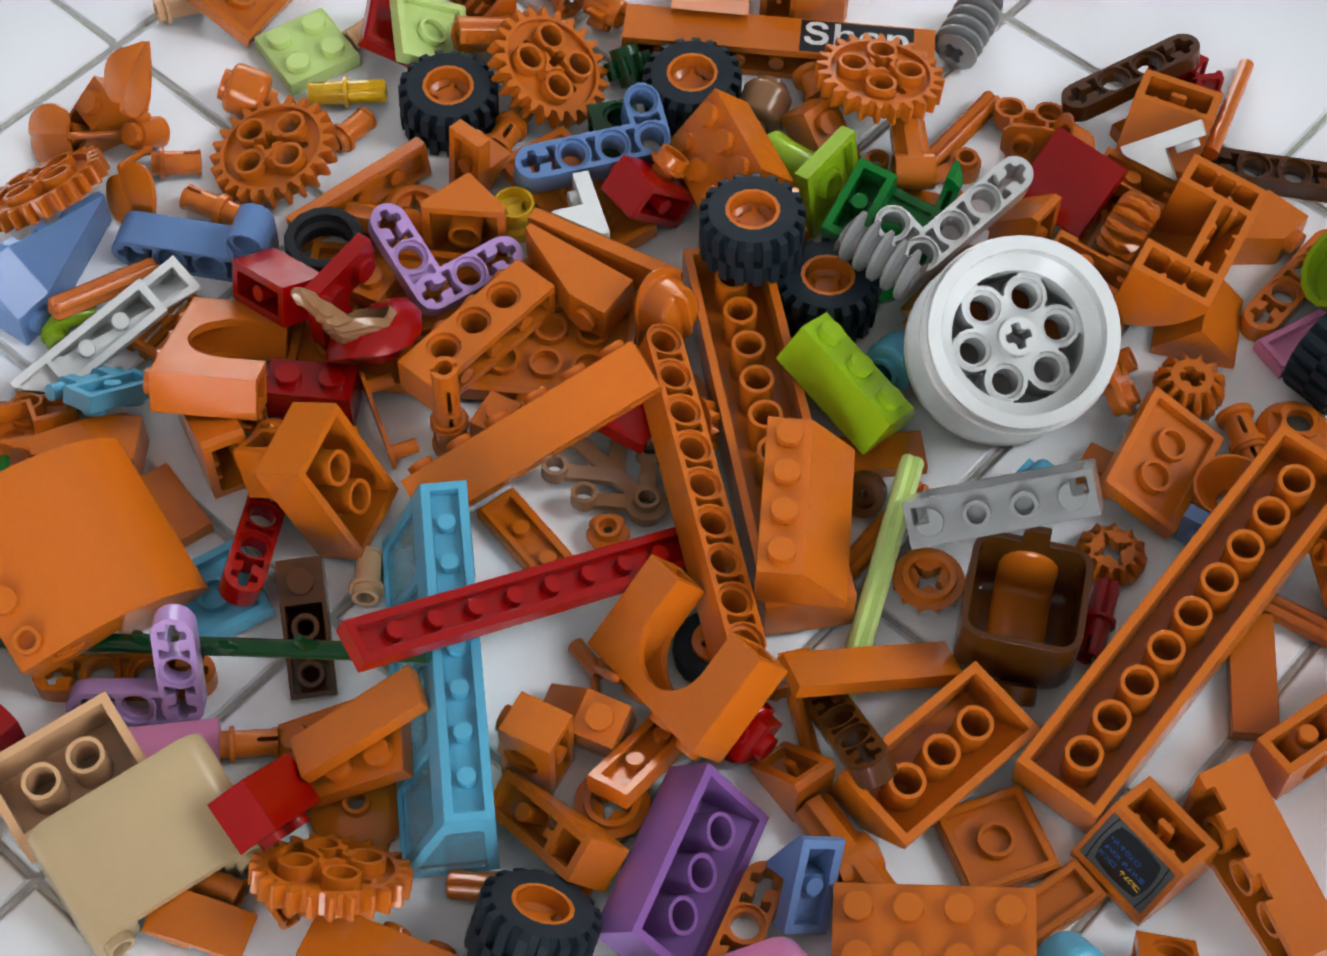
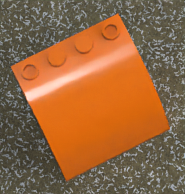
M1108 146L1104 155L1126 168L1128 174L1080 241L1079 238L1061 228L1053 241L1070 247L1096 268L1113 294L1123 324L1148 327L1174 325L1206 314L1269 192L1194 153L1177 183ZM1133 190L1138 194L1142 193L1151 198L1152 202L1160 206L1161 214L1156 226L1133 261L1126 264L1111 255L1106 256L1105 252L1097 248L1096 238L1120 197L1124 193Z
M101 437L66 444L37 454L0 471V638L22 674H29L37 679H42L117 631L122 634H132L133 630L141 632L151 627L154 614L158 608L167 604L185 606L210 590L135 465L116 437Z

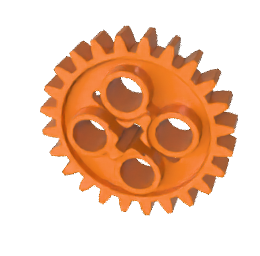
M528 6L523 13L516 10L510 17H506L497 27L498 29L491 35L490 39L493 43L487 48V52L493 55V57L487 62V66L498 70L491 77V80L493 82H502L504 87L498 94L500 96L510 95L513 98L509 104L511 109L518 105L523 107L522 118L525 119L531 113L534 114L537 126H540L546 119H548L549 125L553 130L561 123L566 129H569L574 123L581 125L587 119V105L601 103L606 99L603 92L609 87V83L602 78L609 71L598 65L605 57L603 54L593 52L592 49L597 44L596 40L586 41L584 39L587 32L586 28L579 31L573 28V18H570L565 23L562 21L561 13L558 10L549 17L546 7L542 6L536 13L531 6Z
M864 33L863 39H858L853 34H849L847 42L841 38H836L834 45L827 43L824 51L819 52L814 72V78L816 79L815 88L822 89L821 98H831V107L842 105L844 106V115L856 112L858 113L859 121L869 116L873 118L875 124H879L881 118L887 119L891 125H895L896 118H900L905 123L910 124L912 116L922 120L924 119L925 112L933 113L935 105L940 104L945 78H942L943 69L936 67L937 60L932 58L926 59V50L915 52L913 50L915 43L911 42L901 45L899 37H895L892 41H887L884 34L881 33L877 39H872L868 33Z
M288 95L284 103H280L277 96H273L269 106H264L261 101L257 103V110L253 112L244 107L242 109L244 117L241 120L233 117L229 119L233 125L232 129H220L219 132L224 140L213 142L212 145L217 153L210 155L209 158L214 165L210 170L223 194L226 193L232 196L233 201L239 200L240 204L252 202L264 206L266 202H269L272 209L275 210L281 199H285L290 206L293 204V195L298 193L304 198L308 197L306 187L311 185L319 188L321 186L317 179L319 175L330 176L331 172L327 164L338 161L334 151L340 149L336 139L339 134L327 111H322L317 102L310 106L306 97L300 99L296 104L292 95Z
M83 146L75 152L71 149L68 152L56 155L47 162L42 161L39 165L16 175L4 186H1L0 232L3 231L7 234L14 228L16 231H19L24 227L33 226L44 217L49 219L52 214L66 210L67 207L80 201L87 193L92 192V187L102 183L101 178L109 174L107 171L110 169L100 148L91 146L86 149Z
M309 833L308 839L303 840L292 835L290 836L289 843L280 840L264 852L261 848L260 852H253L252 860L249 861L248 885H250L249 892L257 894L258 902L270 901L269 909L271 910L286 907V915L288 916L302 912L306 913V920H311L317 915L325 917L327 922H333L335 918H345L349 922H354L355 915L374 919V911L388 915L391 914V907L402 908L403 900L410 899L414 869L410 867V859H402L401 851L389 852L390 845L387 844L373 846V839L357 842L354 835H349L345 839H337L334 833H330L328 836H317L314 833Z

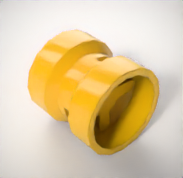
M512 186L504 188L495 197L506 207L507 236L516 239L519 244L526 242L525 228L528 226V216L535 208L534 197L530 191L522 187Z

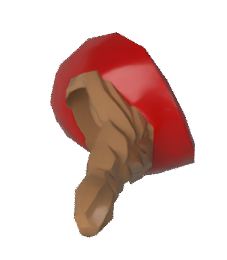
M294 287L291 290V296L296 305L304 307L311 315L315 316L316 321L322 323L323 330L330 335L326 350V363L357 360L366 366L389 362L397 358L403 349L410 347L422 333L421 310L407 297L383 299L372 303L366 308L346 314L307 288Z

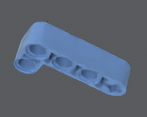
M636 83L631 85L624 95L620 113L621 126L533 143L522 147L517 152L514 162L513 181L515 185L527 189L531 194L571 187L572 173L587 170L592 182L604 180L609 176L611 167L623 155L654 163L651 153L652 151H658L660 148L648 149L641 142L652 140L661 147L662 144L669 145L671 141L670 130L659 93L652 85ZM643 104L649 111L638 112L631 105ZM613 148L621 155L616 158H610L602 150ZM567 156H573L578 158L581 164L570 166L563 162L562 159ZM527 166H533L534 171L537 173H532L531 168Z
M245 203L238 208L232 226L143 211L127 212L113 242L111 251L119 261L127 265L150 257L160 266L171 256H174L191 276L233 282L232 259L273 247L279 250V240L273 214L262 205Z

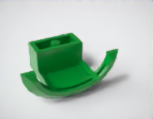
M860 157L821 226V238H828L830 242L836 243L846 225L863 210L868 213L864 225L869 227L874 223L879 210L887 205L902 206L924 227L958 198L964 182L960 161L955 160L946 176L938 201L933 206L897 188V174ZM894 222L881 224V229L884 233L890 230L895 232L894 236L902 233L900 227ZM923 253L919 261L921 266L924 265L928 258ZM894 287L888 291L883 290L878 298V303L883 305L895 301L896 299L893 297Z

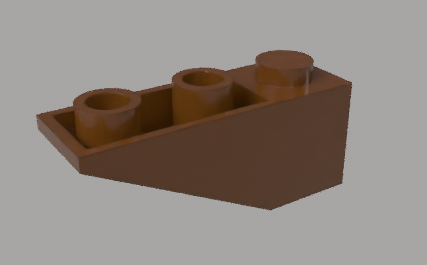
M319 555L274 561L283 639H294L295 635H301L311 640H333L323 557ZM286 658L291 700L338 694L335 660Z

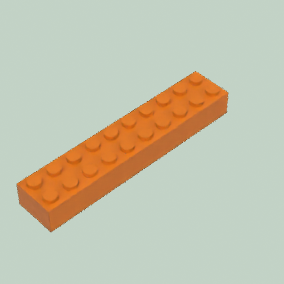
M700 247L683 249V284L696 294L699 301L698 317L693 326V333L708 399L714 401L716 412L720 414L718 427L721 433L718 435V442L754 593L768 416L812 420L804 389L776 359L778 354L791 340L777 282L771 284L769 281H764L762 286H753V283L745 282L744 286L736 285L733 279L725 281L718 277V271L711 272L706 267V261L702 260L700 256ZM849 566L847 608L756 601L765 636L852 624L857 593Z
M1282 423L1017 758L1011 781L1016 784L1020 783L1025 791L1085 834L1092 829L1124 794L1326 530L1327 451Z

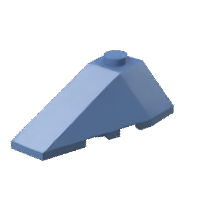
M97 191L67 207L66 210L61 212L59 219L49 225L41 221L31 226V234L21 240L11 237L0 243V329L28 346L41 335V328L52 315L47 310V300L51 296L76 286L111 224V216L103 193Z

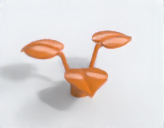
M141 41L117 49L110 54L105 63L104 84L106 93L111 101L120 103V113L132 117L123 124L121 130L70 132L69 113L64 107L56 103H46L38 106L31 113L28 122L31 148L39 163L42 161L47 162L56 155L73 149L71 140L121 137L126 146L133 150H138L118 163L117 171L119 174L110 176L106 183L108 207L120 224L126 213L130 211L156 214L157 198L153 177L145 165L136 161L144 156L151 155V151L155 148L165 147L170 140V128L167 121L161 116H151L149 112H146L149 107L152 88L150 41Z

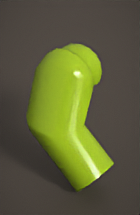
M96 306L61 321L55 320L51 315L41 328V341L50 350L64 339L74 326H80L97 312Z

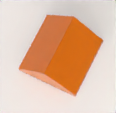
M469 172L421 201L424 243L429 250L467 253L495 237L507 236L506 207ZM497 249L496 256H508V253L503 254Z
M1223 280L1206 314L1174 325L1153 326L1149 353L1178 358L1184 351L1190 359H1195L1202 354L1205 364L1217 362V367L1233 370L1236 361L1243 299Z

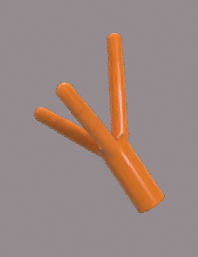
M578 638L570 643L568 651L589 675L592 690L601 693L600 680L603 678L622 686L625 685L618 674L597 663L599 658L583 639Z

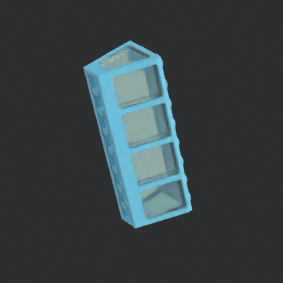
M467 480L420 484L382 542L386 608L475 583ZM480 637L433 650L430 663H390V676L406 665L417 671L430 708L411 721L413 777L396 782L402 859H410V867L414 869L413 878L447 875L450 870L486 871L500 869Z

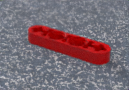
M247 494L218 584V591L221 597L232 605L240 607L250 606L257 601L261 593L285 517L284 511L276 501H269L264 498H250L249 494ZM262 516L271 523V526H260L254 523L250 517ZM240 547H254L261 552L262 556L250 557ZM240 572L249 574L245 586L238 584Z

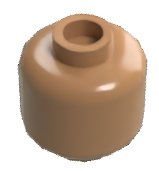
M761 75L746 82L740 96L741 100L749 103L766 134L782 129L781 116L789 111L792 104V98L783 81L773 76Z

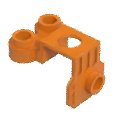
M1003 97L998 99L994 107L993 121L996 128L1002 131L1000 150L1004 153V159L1008 156H1019L1026 159L1032 165L1054 134L1055 130L1052 127L1058 117L1063 114L1062 106L1054 102H1042L1036 105L1034 110L1026 109L1024 102L1018 98Z

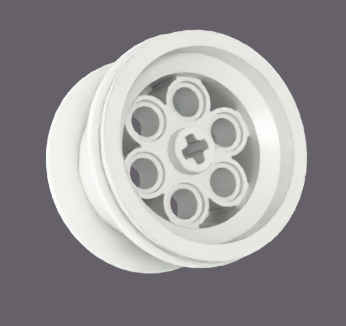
M1028 235L989 239L966 249L946 265L941 273L928 283L915 301L909 314L904 334L903 351L907 375L912 389L925 410L952 433L964 439L991 446H1011L1028 443L1073 422L1092 407L1102 395L1111 379L1119 357L1121 345L1120 317L1113 294L1106 281L1088 260L1070 247L1047 238ZM1014 289L1026 293L1029 298L1028 309H1021L1013 303L1011 296ZM977 301L985 305L988 311V319L986 321H979L971 315L969 309L971 302ZM1045 320L1054 321L1060 334L1059 340L1051 339L1046 335L1044 331ZM1011 332L1014 335L1022 334L1024 341L1018 347L1016 343L1008 344L1006 336ZM968 343L977 349L979 358L976 364L967 363L962 359L960 355L961 344ZM1036 362H1044L1049 366L1052 372L1050 382H1042L1036 377L1034 372ZM995 373L1002 374L1009 380L1010 391L1008 395L1000 394L994 389L992 378Z

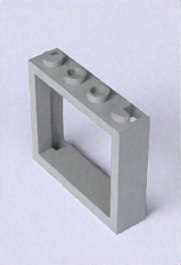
M1091 458L917 491L904 501L902 506L911 550L1099 516L1102 513L1104 501L1096 459ZM1085 477L1086 483L1077 484L1076 478Z

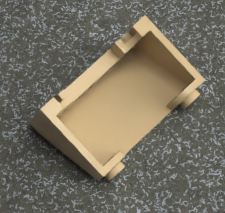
M194 733L176 740L45 818L31 830L27 837L28 844L42 873L95 956L124 955L136 943L135 938L140 931L138 920L222 868L230 875L241 874V876H248L249 861L252 860V853L260 852V846L257 844L240 855L207 805L234 785L201 734Z

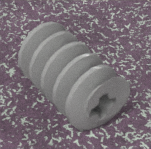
M957 0L953 9L947 15V19L942 23L941 28L935 35V51L940 59L955 69L966 70L972 68L1001 21L1000 11L1003 9V0Z
M863 210L843 229L834 245V251L839 249L838 257L844 262L853 259L852 268L857 272L866 269V278L871 282L880 278L879 287L884 291L894 287L893 297L898 301L903 300L921 280L927 270L928 263L923 266L919 264L922 251L919 249L910 256L905 255L909 244L905 239L895 247L891 245L895 235L893 230L880 237L878 233L882 223L879 220L866 227L864 224L868 213Z

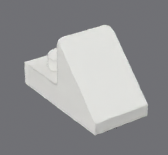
M1200 119L1121 146L1120 148L1124 156L1175 181L1177 177L1168 148L1175 146L1178 154L1201 146L1199 138L1206 136L1207 133L1203 120Z
M589 171L572 173L573 191L567 192L568 207L554 210L551 213L610 238V231Z

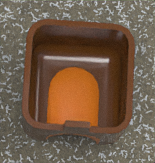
M1041 526L1025 529L1023 536L1000 533L978 537L973 545L965 577L953 643V655L961 669L965 670L976 660L992 678L1030 684L1045 689L1057 688L1064 684L1070 678L1084 638L1093 576V562L1090 556L1075 546L1051 542L1052 529Z

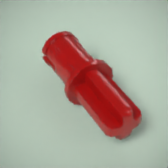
M1101 577L1100 580L1094 582L1088 604L1084 638L1076 660L1089 666L1092 655L1095 656V661L1107 646L1109 634L1115 630L1117 625L1114 613L1121 587L1119 582L1111 580L1109 577Z

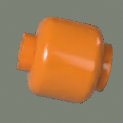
M239 63L232 70L225 69L218 88L217 99L222 100L224 111L243 118L242 109L244 107L253 112L257 110L256 105L261 101L264 106H269L273 96H278L279 91L272 89L273 79L271 74Z

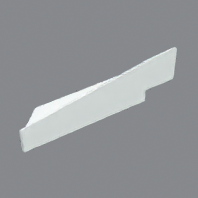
M171 256L143 280L138 278L11 380L9 383L16 393L23 391L45 393V386L57 382L61 376L69 374L83 376L90 374L92 369L104 366L166 316L170 307L197 293L201 286L174 256Z

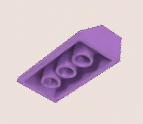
M710 763L670 766L601 912L603 926L599 939L619 956H706L741 878L748 868L769 817Z

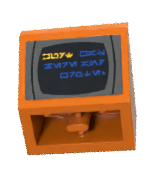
M1149 776L1111 806L1074 847L1070 856L1073 859L1076 858L1116 905L1139 927L1206 873L1220 846Z

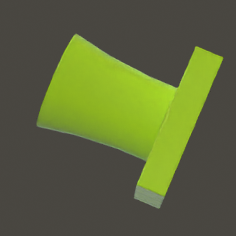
M843 125L816 152L800 145L781 131H773L767 135L795 182L793 187H797L800 190L802 204L806 206V225L812 239H815L821 233L822 224L858 162L856 131Z

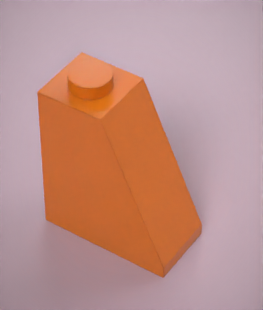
M178 414L180 423L214 499L245 489L246 486L233 450L246 440L245 433L238 420Z

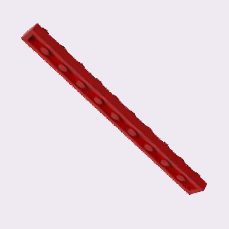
M672 527L346 619L341 622L336 633L357 672L360 673L623 594L651 554L679 566L686 573L687 571L676 528Z

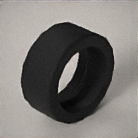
M332 207L313 208L299 214L288 225L284 234L285 252L287 255L320 272L333 258L322 260L309 258L301 253V248L309 241L321 236H336L349 242L358 232L363 235V229L357 219L344 210Z

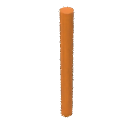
M1250 59L1239 61L1202 155L1209 161H1214L1219 156L1254 68V63Z

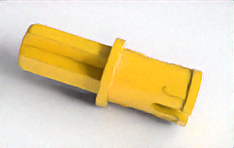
M343 76L342 81H308L307 84L310 106L317 102L319 106L344 104L345 108H350L351 104L385 102L388 96L387 84L384 79L349 80L348 76Z

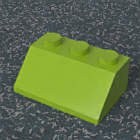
M827 312L802 326L776 357L780 364L862 455L901 430L914 419L915 409L904 398L901 391L893 386L874 365L871 358L862 352L844 332L842 326L834 321Z

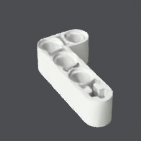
M1008 156L924 227L906 209L898 205H887L881 208L876 214L874 222L879 220L882 224L885 222L896 223L902 233L894 236L891 245L895 247L905 239L909 242L905 255L909 256V254L919 249L928 257L930 264L918 283L930 279L1024 197L1033 180V168L1023 157ZM1015 176L1019 182H1011L1004 188L1001 194L999 189L1005 177L1011 179ZM978 199L988 203L991 211L979 213L974 210L971 202ZM952 226L958 230L960 238L957 240L946 239L941 234L940 228ZM880 227L878 235L882 237L886 233Z

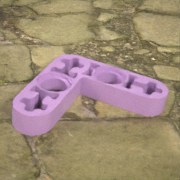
M393 203L380 204L373 210L368 222V232L371 239L409 299L426 316L440 315L461 304L469 295L476 294L485 287L497 271L506 269L516 259L521 262L523 260V249L518 241L510 236H499L440 267L406 212L400 206ZM382 217L388 222L393 220L397 222L394 233L400 242L393 248L390 246L393 245L395 237L389 228H379ZM497 249L503 254L510 252L512 257L509 265L504 260L493 264L488 272L486 264L493 261L498 252ZM412 250L420 256L422 264L416 269H407L400 264L398 255L402 251ZM464 266L474 268L478 272L479 282L471 286L461 283L456 275L457 270ZM448 280L450 288L441 293L438 299L439 303H436L432 298L427 300L423 298L426 287H429L432 292L444 287Z
M167 604L158 608L155 612L150 629V641L156 678L80 679L70 688L66 712H70L87 702V699L90 700L106 691L111 701L112 698L115 699L114 706L126 726H146L200 720L204 714L207 688L198 623L195 614L189 608L179 604ZM170 625H175L176 630L180 632L178 641L172 642L173 634ZM172 659H181L190 664L191 669L182 672L175 671L166 662ZM186 688L185 697L187 704H183L182 699L178 698L180 689ZM140 696L149 705L141 708L133 707L125 701V698Z

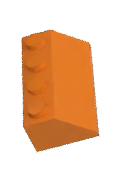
M768 416L754 597L756 601L847 608L855 449L814 420Z
M975 660L882 738L887 744L898 768L896 775L889 782L875 789H861L856 785L846 769L839 773L829 794L861 829L905 850L1033 740L1041 728Z

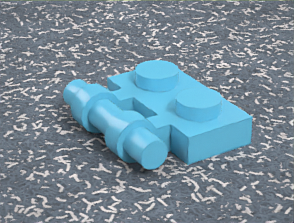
M102 366L92 369L90 374L83 376L76 374L61 376L57 382L47 384L44 389L45 396L49 401L62 399L63 403L82 410V414L86 416H103L109 413V409L120 406H141L144 404V400L150 399V396L143 392L144 372L136 368L124 370L122 367L110 368Z

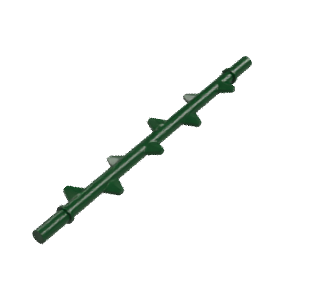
M133 630L132 634H112L85 652L152 654L150 635L139 630ZM295 635L294 639L199 636L202 659H204V656L349 660L352 662L341 641L311 640L301 635ZM173 636L172 642L179 640V636ZM0 638V649H7ZM433 651L397 662L430 663Z

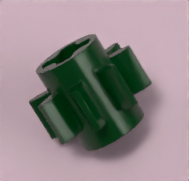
M637 42L609 51L612 61L603 64L604 68L609 71L606 74L608 82L618 79L621 89L643 82V68L645 63L649 62V56L651 55L649 49L640 52Z

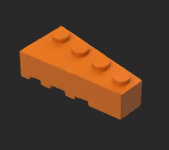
M1248 752L1199 773L1182 809L1220 846L1210 867L1267 956H1327V900Z

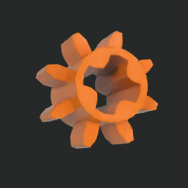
M584 0L582 10L590 15L586 24L607 33L610 32L611 27L619 29L624 24L628 2L624 0Z

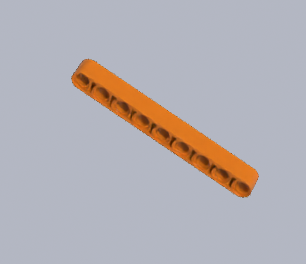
M654 324L649 327L638 349L663 391L643 402L687 574L705 591V594L697 603L696 609L710 662L732 632L752 640L766 649V636L683 338L675 328L667 324Z

